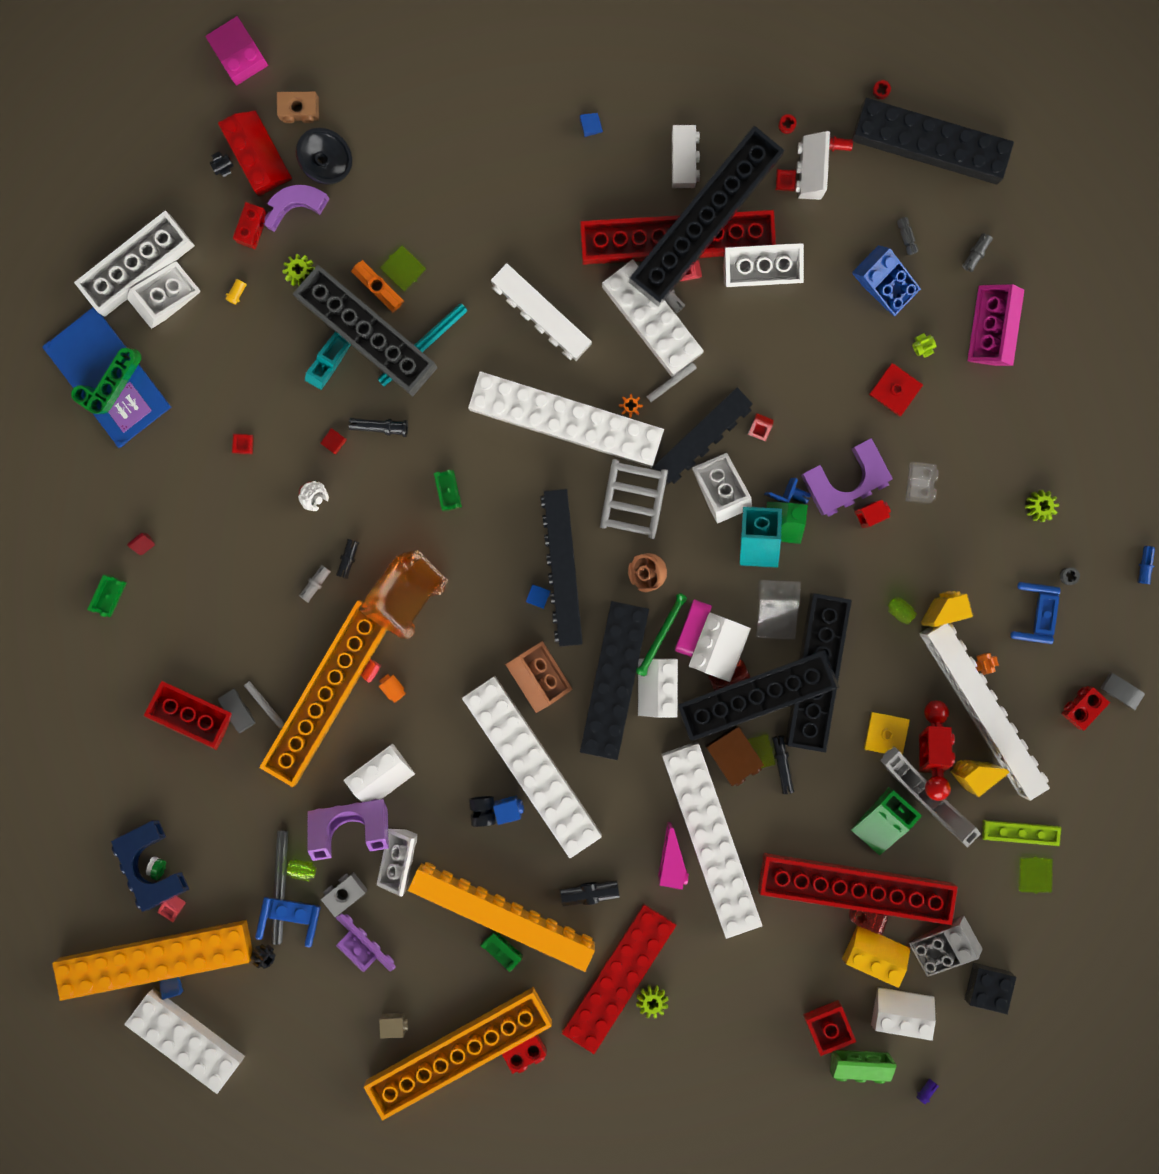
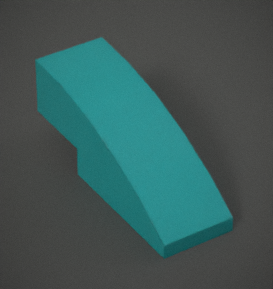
M334 332L306 372L305 381L322 390L351 344Z

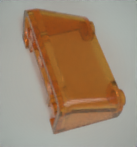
M418 550L402 553L386 569L360 605L359 611L397 637L409 639L415 633L414 619L430 596H438L445 590L444 586L448 580Z

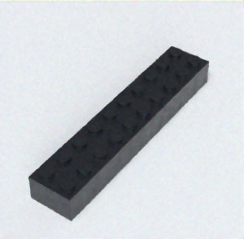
M754 125L630 276L629 283L659 307L780 160L785 150Z

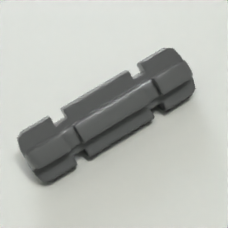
M907 217L900 218L897 224L901 228L900 233L904 245H907L908 255H913L918 252V247L914 243L915 238L912 229L908 226L910 224Z

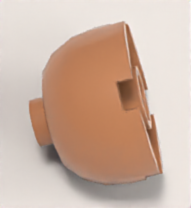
M644 553L633 558L634 560L628 567V575L631 583L635 584L639 591H653L664 584L667 577V567L662 558L652 553Z

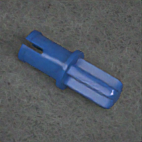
M1144 546L1142 561L1139 564L1138 583L1151 584L1153 567L1155 568L1153 565L1155 547Z

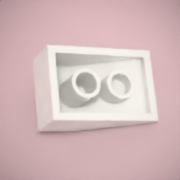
M175 261L129 290L127 299L152 329L198 295L200 290L178 262Z
M727 453L692 467L707 505L717 524L743 513V507H752L751 496Z

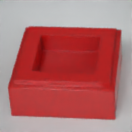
M777 169L775 190L795 191L796 170Z
M233 434L232 453L253 455L254 435Z

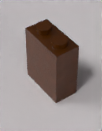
M738 725L705 745L731 786L741 785L746 781L745 778L747 776L758 774L762 770L761 767L764 766Z

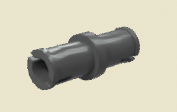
M982 233L976 245L970 249V254L962 265L966 271L973 272L979 260L985 256L984 252L993 240L990 235Z

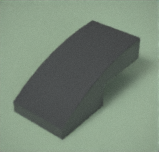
M1111 672L1100 688L1134 710L1145 695V693Z
M232 689L218 698L222 708L232 713L230 721L238 733H242L256 724L237 690Z

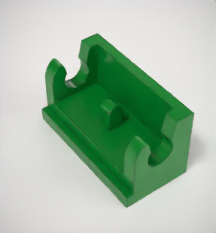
M454 470L435 472L434 477L442 511L462 508Z
M103 575L87 610L97 612L103 617H111L127 582L111 575Z
M494 930L480 945L502 964L508 972L512 971L523 957V954L499 932Z

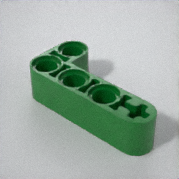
M133 348L120 349L96 389L90 386H76L71 392L72 399L93 414L108 413L141 361L140 352ZM119 368L122 371V375L120 378L117 376V370ZM109 384L112 387V391L110 394L107 392V386ZM82 390L86 392V397L84 399L81 396ZM98 401H100L102 404L100 410L97 408Z

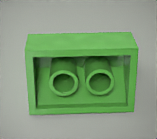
M835 1050L831 1052L830 1073L837 1081L854 1079L856 1082L863 1083L866 1080H873L875 1083L883 1084L885 1081L891 1082L896 1070V1063L890 1054L886 1052Z

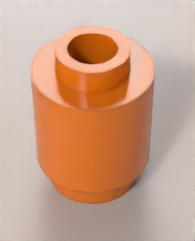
M387 674L379 680L381 683L379 688L394 703L406 694L405 688L394 674L391 676Z

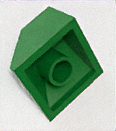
M767 502L766 508L782 509L781 542L801 544L806 525L808 505Z

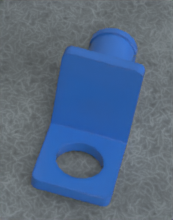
M790 478L783 497L771 492H765L764 495L783 503H789L790 499L793 498L807 504L809 501L807 497L810 498L811 493L796 488L798 479Z

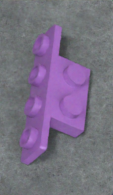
M340 913L336 917L349 931L336 946L362 972H365L376 959L389 971L395 969L394 960L389 955H384L380 951V946L375 941L371 942L366 937L367 933L362 928H357L349 915Z

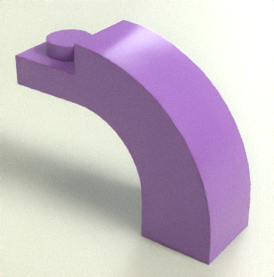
M293 185L277 192L267 203L273 210L266 214L264 225L269 230L275 232L284 215L295 207H306L320 215L328 203L329 197L326 193L312 186Z

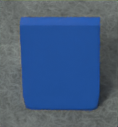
M598 113L579 115L584 137L603 132Z
M532 584L526 602L544 609L550 591Z
M180 977L159 981L162 1000L180 995L183 992Z

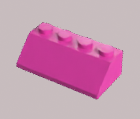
M1013 284L979 285L967 361L994 366H1013L1024 289Z

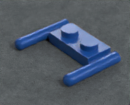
M1019 582L1017 584L1019 590L1039 592L1033 629L1034 634L1012 631L1010 637L1018 640L1053 644L1060 587Z
M264 897L255 938L257 940L263 938L267 918L309 924L305 940V946L309 948L313 944L321 906Z

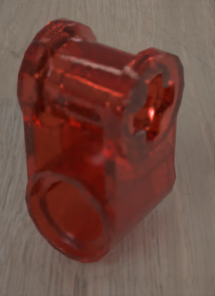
M852 909L849 911V918L857 926L883 935L889 918L888 915Z

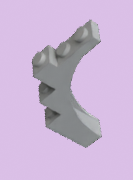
M893 747L885 752L880 761L885 765L889 773L968 848L981 834L978 829L946 799L935 801L929 798L925 791L927 781L905 759L898 749Z

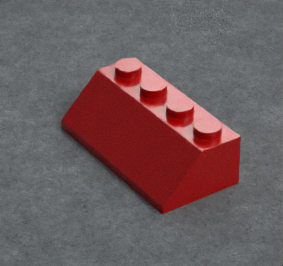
M256 110L236 113L218 122L249 183L258 196L292 179Z
M161 681L143 716L217 750L226 734L232 713Z

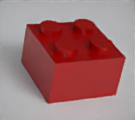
M839 1000L803 1014L820 1056L856 1042Z

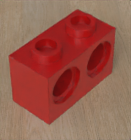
M245 202L233 239L238 244L256 250L264 228V219L267 211L262 207Z
M878 500L854 512L861 527L867 528L890 518L889 513L891 510L887 502Z
M1091 686L1082 687L1077 692L1078 696L1073 701H1069L1061 713L1077 729L1083 731L1110 704L1102 694ZM1090 695H1093L1094 701L1091 705H1089L1087 701L1088 697ZM1077 709H1080L1081 715L1076 719L1074 713Z
M537 1034L503 1053L502 1056L512 1074L516 1072L522 1073L530 1064L542 1062L545 1059L547 1050ZM536 1046L539 1050L533 1053L528 1048ZM519 1055L522 1060L516 1062L512 1059V1056Z

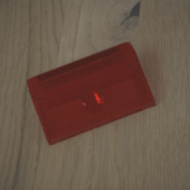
M743 660L738 661L731 682L707 674L714 691L751 678Z

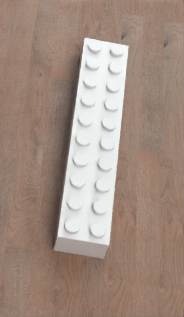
M481 371L479 372L468 407L472 412L651 468L664 432L662 428Z
M950 623L925 629L919 633L997 761L1001 767L1010 772L1007 774V777L1018 795L1031 801L1050 789L1047 784L1049 782L1048 778L1043 772L1040 773L1037 768L1039 765L1037 760L1029 755L1027 744L1017 736V728L1012 722L1009 723L1006 718L1008 716L1006 710L1002 706L999 707L996 702L998 698L994 691L988 689L986 685L988 682L982 673L979 674L975 668L977 663L972 657L967 655L966 645L962 640L959 641L955 635L957 631Z
M492 677L462 698L568 857L572 858L600 839L602 833L497 677Z
M694 742L662 753L661 755L726 939L762 927L699 743Z

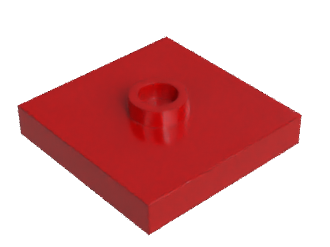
M891 363L869 395L901 417L923 384L894 363Z

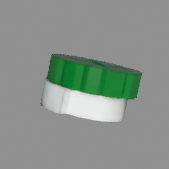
M155 856L152 857L147 866L146 875L158 881L164 874L166 868L165 860Z

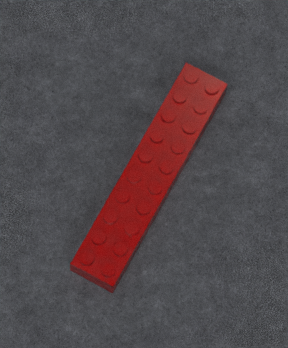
M774 210L736 212L699 258L724 257L725 247L776 245ZM680 215L580 221L583 265L630 262L632 259L635 262L644 261Z
M768 853L763 854L758 892L763 896L952 925L958 887L952 882Z

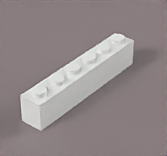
M507 263L491 279L493 290L499 295L503 293L507 297L506 301L513 308L517 306L521 310L520 314L527 321L531 319L536 324L534 327L541 334L545 332L550 337L548 340L555 347L559 345L564 350L562 353L569 360L573 358L577 361L592 345L590 339Z

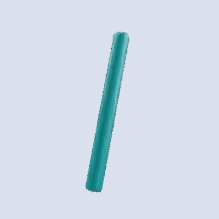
M460 303L414 346L421 352L426 350L467 312V308ZM385 373L378 377V381L383 386H386L392 380Z

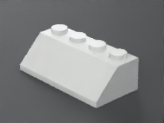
M803 243L725 247L723 263L725 286L804 283Z

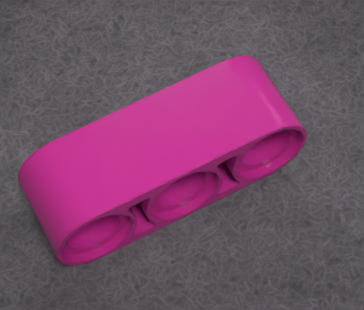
M693 600L675 647L676 652L689 657L693 656L704 624L711 611V605Z

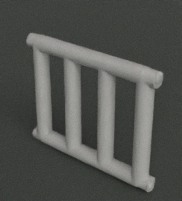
M613 459L600 528L612 527L648 535V538L655 539L668 470L661 469V471L619 463V460ZM618 470L659 479L657 490L616 482ZM614 489L654 497V507L651 509L613 501ZM614 508L652 516L650 527L609 519L610 509Z

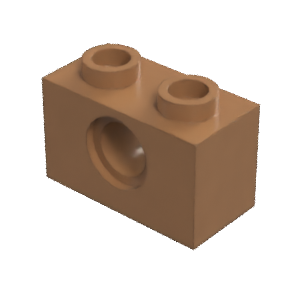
M277 92V116L281 121L289 124L295 121L313 123L315 120H319V97L317 93ZM302 105L300 111H294L295 106Z

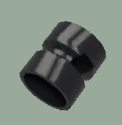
M494 796L469 798L470 810L473 811L471 814V826L482 827L496 824L495 812L492 811Z

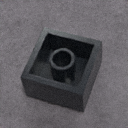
M973 962L964 1000L970 1006L1008 1015L1017 977L1010 971Z

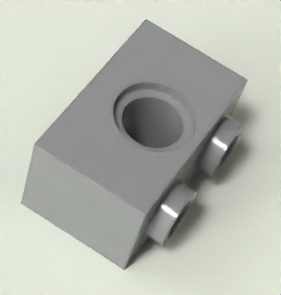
M354 872L350 875L346 873L338 880L339 884L333 887L331 885L323 892L324 896L321 898V901L334 917L338 916L368 890ZM339 889H345L348 896L341 897Z

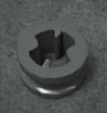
M1065 568L1060 573V580L1066 585H1074L1079 581L1080 574L1075 568ZM1072 572L1074 578L1068 581L1066 573Z

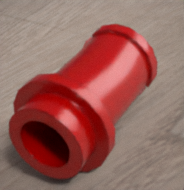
M836 136L830 137L829 149L832 152L834 150L852 151L853 139L836 138Z

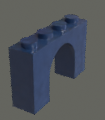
M159 820L150 821L111 841L113 845L112 851L121 863L119 864L120 869L128 879L127 885L130 891L134 893L136 897L135 903L142 912L151 910L190 890L182 872L175 873L160 882L153 883L146 880L139 871L138 862L141 853L147 847L166 838Z

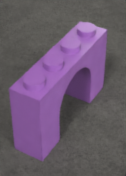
M872 438L851 448L862 470L861 482L855 490L851 492L836 490L828 481L821 465L801 475L821 516L827 514L829 517L837 513V508L844 505L846 508L855 503L854 499L860 496L862 499L872 494L871 490L877 487L881 490L889 486L888 481L893 478Z
M374 799L368 802H355L349 805H337L331 808H318L308 811V853L312 861L332 858V835L339 826L347 822H360L365 825V842L370 852L389 849L388 810L384 799Z

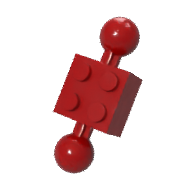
M933 700L924 709L925 718L931 723V726H928L919 734V772L932 773V777L926 782L925 791L932 800L941 801L946 799L951 791L950 783L944 778V772L955 762V753L952 752L955 736L952 733V727H943V723L949 717L948 706L942 701Z

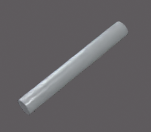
M692 362L647 395V399L650 402L654 401L697 369L695 364Z
M250 681L247 682L244 687L281 730L285 724L284 721Z

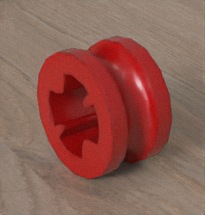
M885 80L878 81L873 88V94L878 99L887 98L891 92V86ZM880 85H882V88L883 86L886 87L885 94L877 92Z
M791 114L782 116L778 125L779 130L784 134L792 133L797 124L796 118ZM786 120H789V123L792 122L790 128H786V125L783 126Z

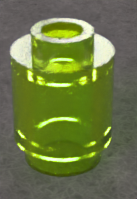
M894 597L887 605L889 607L888 612L906 625L917 615L914 608L901 597L898 599Z
M297 859L294 861L290 860L287 867V876H291L292 879L309 882L311 878L314 879L316 867H313V862Z

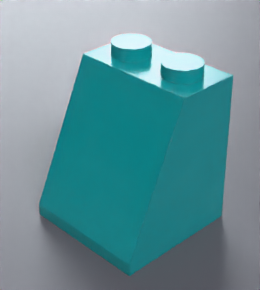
M743 507L740 549L741 566L778 568L782 509Z

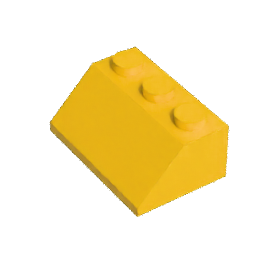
M960 591L940 593V597L934 598L921 624L922 626L937 627L973 617L967 594H961Z
M960 760L953 765L954 769L950 771L964 790L978 797L1010 773L1007 769L996 764L972 760Z
M857 924L842 959L846 965L899 988L907 971L911 948Z

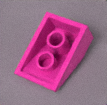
M238 16L205 36L236 86L268 66Z
M668 822L658 882L660 886L683 890V885H687L689 873H687L673 825L671 822Z

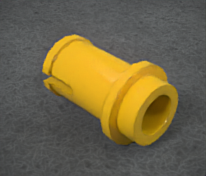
M236 279L229 293H226V300L234 305L240 302L239 298L247 284Z

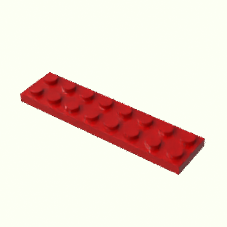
M643 904L563 1029L562 1034L592 1054H595L677 926L676 923Z

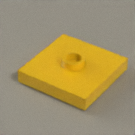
M871 712L864 749L885 754V752L895 747L903 755L910 719Z

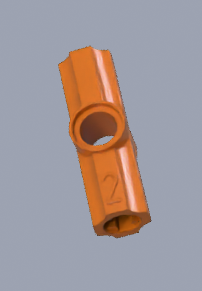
M363 260L353 267L351 273L392 313L401 307L404 300ZM375 283H382V288L380 290H373V285Z

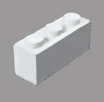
M673 125L672 188H695L696 182L700 181V170H696V163H699L700 151H696V143H699L700 133L696 132V125Z

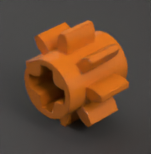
M630 394L628 399L622 397L624 404H619V407L624 409L622 415L627 413L630 419L634 413L639 416L637 408L643 407V405L638 404L640 397L634 399L632 394ZM629 402H632L633 405H636V407H633L632 411H629V407L625 406L628 405Z
M991 653L976 656L977 667L975 668L977 671H981L983 675L996 672L995 666L999 665L997 656H991Z

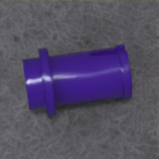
M929 1078L921 1091H917L918 1095L916 1098L926 1105L927 1102H930L929 1099L939 1085Z

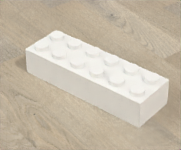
M164 211L74 283L95 310L106 317L127 300L129 290L174 263L195 245L167 211Z
M632 259L602 283V288L669 375L673 377L702 355L704 350L665 300L658 307L629 283L630 276L639 267Z
M155 988L145 996L124 1024L216 1094H218L245 1057L170 999L162 1000L161 993Z

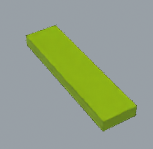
M983 820V840L1060 846V826Z

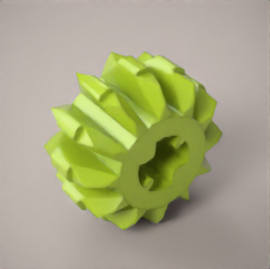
M296 254L295 260L291 256L288 257L291 262H284L283 265L287 269L282 270L283 274L287 275L285 280L287 282L291 281L292 286H295L297 283L300 286L315 269V267H311L313 261H307L308 257L306 255L301 258L299 254ZM298 267H301L303 269V271H300V274H297L295 272L296 270H298Z
M1039 490L1038 493L1032 492V498L1028 497L1026 499L1030 505H1025V509L1030 508L1027 515H1033V521L1038 519L1040 522H1045L1046 519L1052 520V514L1056 515L1058 513L1054 508L1059 507V504H1054L1053 502L1057 497H1051L1050 491L1046 493L1044 490ZM1039 503H1043L1042 506L1045 508L1041 510Z
M648 985V991L642 988V995H637L639 1001L636 1003V1006L640 1008V1014L646 1012V1018L653 1014L654 1019H656L657 1013L664 1015L663 1009H668V1004L665 1002L669 1001L668 996H664V989L659 991V986L656 985L654 990H652L651 985ZM655 999L656 1002H653L652 1005H650L649 1001Z

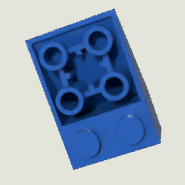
M878 245L852 272L859 283L893 316H896L921 290L903 264L888 247Z

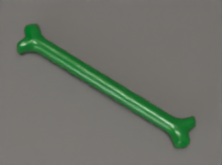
M682 593L676 594V601L642 664L636 669L638 675L647 676L649 665L680 608L687 601L686 595Z

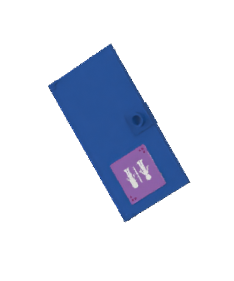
M92 307L42 348L73 388L76 386H90L96 389L119 350L127 347L105 318ZM139 364L111 410L106 414L93 415L116 446L121 448L168 411L171 406ZM119 368L117 370V376L120 378L122 375V371ZM109 384L107 386V392L110 394L112 391V387ZM82 390L81 396L83 399L86 397V392L84 390ZM98 401L97 408L100 410L102 404L100 401Z

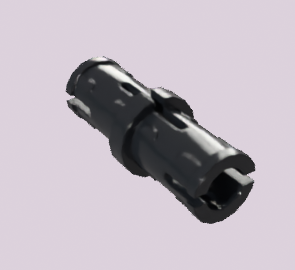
M347 539L344 554L340 557L342 560L336 576L341 577L343 570H345L343 574L345 579H348L352 563H355L354 556L360 543L354 540L351 548L352 539Z

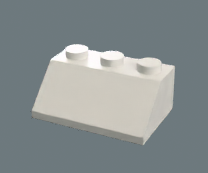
M830 131L803 136L801 142H798L797 154H800V161H797L796 173H799V181L796 180L795 192H798V199L821 200L827 191Z
M709 612L689 667L731 682L751 628Z
M639 658L638 667L642 664L644 658ZM653 658L648 667L647 676L638 675V716L677 717L678 659Z
M392 743L345 778L344 782L361 802H368L384 798L415 775V773Z
M388 829L389 849H384L377 886L398 896L404 895L409 881L418 834L406 829Z
M877 987L871 1021L875 1031L933 1040L936 1023L934 996Z

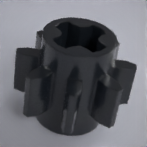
M219 151L211 155L213 160L209 163L216 175L221 173L225 177L231 174L230 168L234 167L227 153L222 155Z
M263 944L255 947L251 956L252 964L257 968L262 967L265 969L270 967L276 956L273 953L274 949L269 945L265 946Z

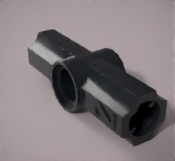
M617 880L603 883L587 882L577 887L560 889L563 906L582 903L583 905H592L602 900L620 898Z

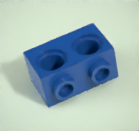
M517 795L497 800L493 805L498 825L519 820L522 813H524L522 799L518 800Z

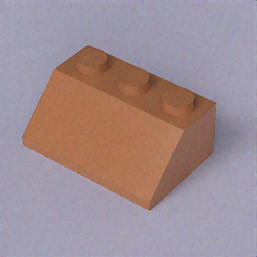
M543 641L505 664L536 713L550 706L572 690V687Z

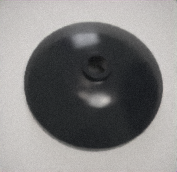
M313 128L306 131L297 142V162L302 171L312 180L321 184H336L349 174L352 167V154L348 144L336 132L326 128Z

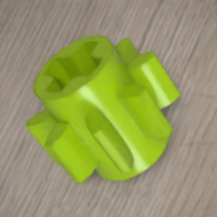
M923 333L914 338L916 342L912 343V347L917 356L923 355L926 358L934 353L933 349L936 348V342L931 335L926 336Z

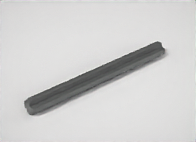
M279 830L277 832L274 898L285 900L288 848V831ZM272 919L271 943L279 945L282 943L283 921Z

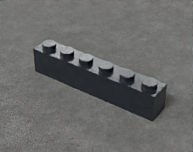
M737 387L654 465L653 470H668L666 483L672 482L675 484L682 477L680 473L684 469L689 471L696 464L694 460L698 456L702 458L710 451L708 446L712 443L716 445L724 437L722 433L726 429L730 432L738 424L736 420L740 416L745 418L752 411L750 407L753 403Z

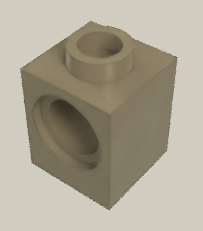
M405 1013L381 1014L379 1019L380 1039L404 1037L405 1032L408 1031V1019H405Z

